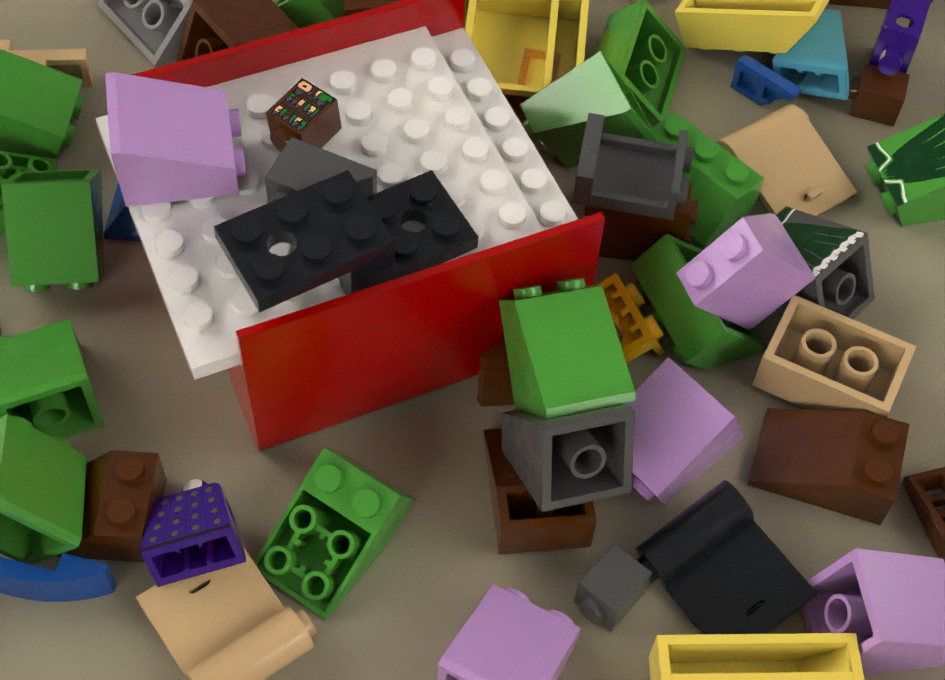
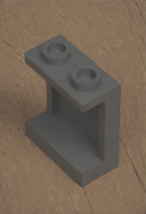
M588 113L572 203L673 220L677 203L685 205L690 179L682 178L683 172H690L694 152L693 147L686 146L688 131H679L676 144L602 133L605 115Z

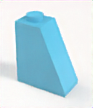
M824 9L817 22L787 53H776L772 60L773 71L800 87L802 94L847 100L849 97L848 62L840 10Z

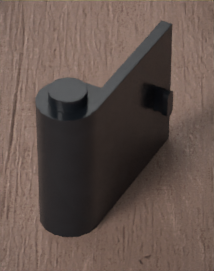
M726 480L722 481L636 547V551L640 556L636 560L652 572L649 583L652 584L658 580L701 634H769L817 596L815 589L754 521L753 511L744 497ZM759 603H764V604L759 605V606L756 607L754 610H752L748 615H746L751 609H753V608H754L755 606H757Z

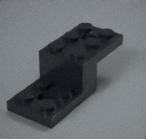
M349 170L213 226L216 240L259 312L336 278L340 280L341 288L348 295L443 264L476 249L479 238L432 170L369 197L365 196ZM413 220L423 223L426 228L420 232L413 233L409 230H404L401 226L405 222ZM278 243H289L296 248L292 253L285 256H278L269 251L272 246Z

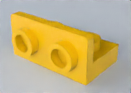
M617 273L597 284L603 287L612 319L623 332L621 347L626 363H629L650 349H653L657 356L663 354L665 350L658 339L665 335L652 314L647 317L643 315L639 307L646 302L635 284L631 282L625 285Z

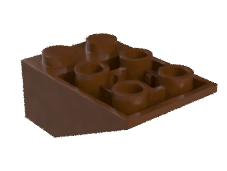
M502 429L483 430L498 554L591 547L597 524L593 501L542 512L502 452Z

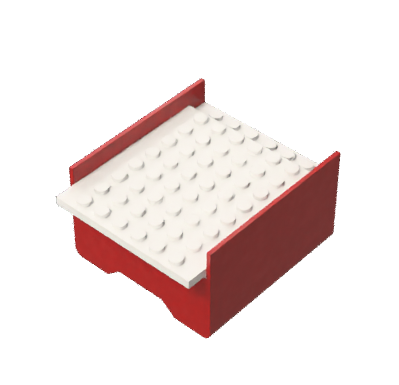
M402 0L132 74L227 91L229 109L239 110L242 136L233 137L234 148L243 147L246 175L237 176L239 195L128 206L194 380L227 369L234 392L259 452L478 376L480 353L505 341L499 300L514 297L513 289L541 285L542 292L558 290L557 281L574 278H584L585 285H593L605 218L601 212L581 219L577 218L465 31V0ZM303 78L338 101L342 129L321 149L376 169L377 193L432 170L479 238L476 249L443 264L348 295L344 293L340 286V280L336 278L259 312L216 240L213 226L268 204L265 176L281 152L270 140L266 112ZM108 115L95 119L116 174L110 149ZM413 220L407 221L401 226L404 230H409L413 233L420 232L426 228L423 223ZM278 243L272 246L269 251L278 256H285L292 253L296 248L289 243Z

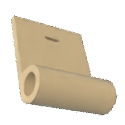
M788 104L716 142L764 178L758 197L769 213L776 215L787 206L819 216L858 193L810 123L806 112L794 104Z
M245 548L246 562L160 587L154 585L135 597L187 680H266L314 648L311 638L317 634V631L308 615L302 609L295 613L289 606L284 608Z

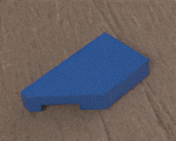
M744 54L737 60L730 86L760 106L771 104L773 101L781 99L793 100L802 90L747 54Z

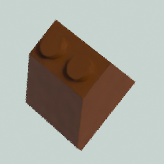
M111 450L86 464L82 539L78 548L64 552L65 554L86 559L145 562L140 554V547L154 502L164 496L167 480L159 453Z

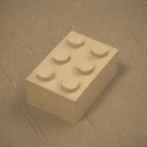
M794 295L762 357L752 386L804 409L867 411L887 417L917 346Z

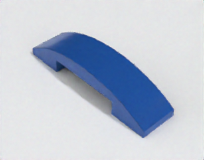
M62 553L56 569L51 570L0 557V593L12 597L46 602L78 601L114 593L117 585L109 564Z

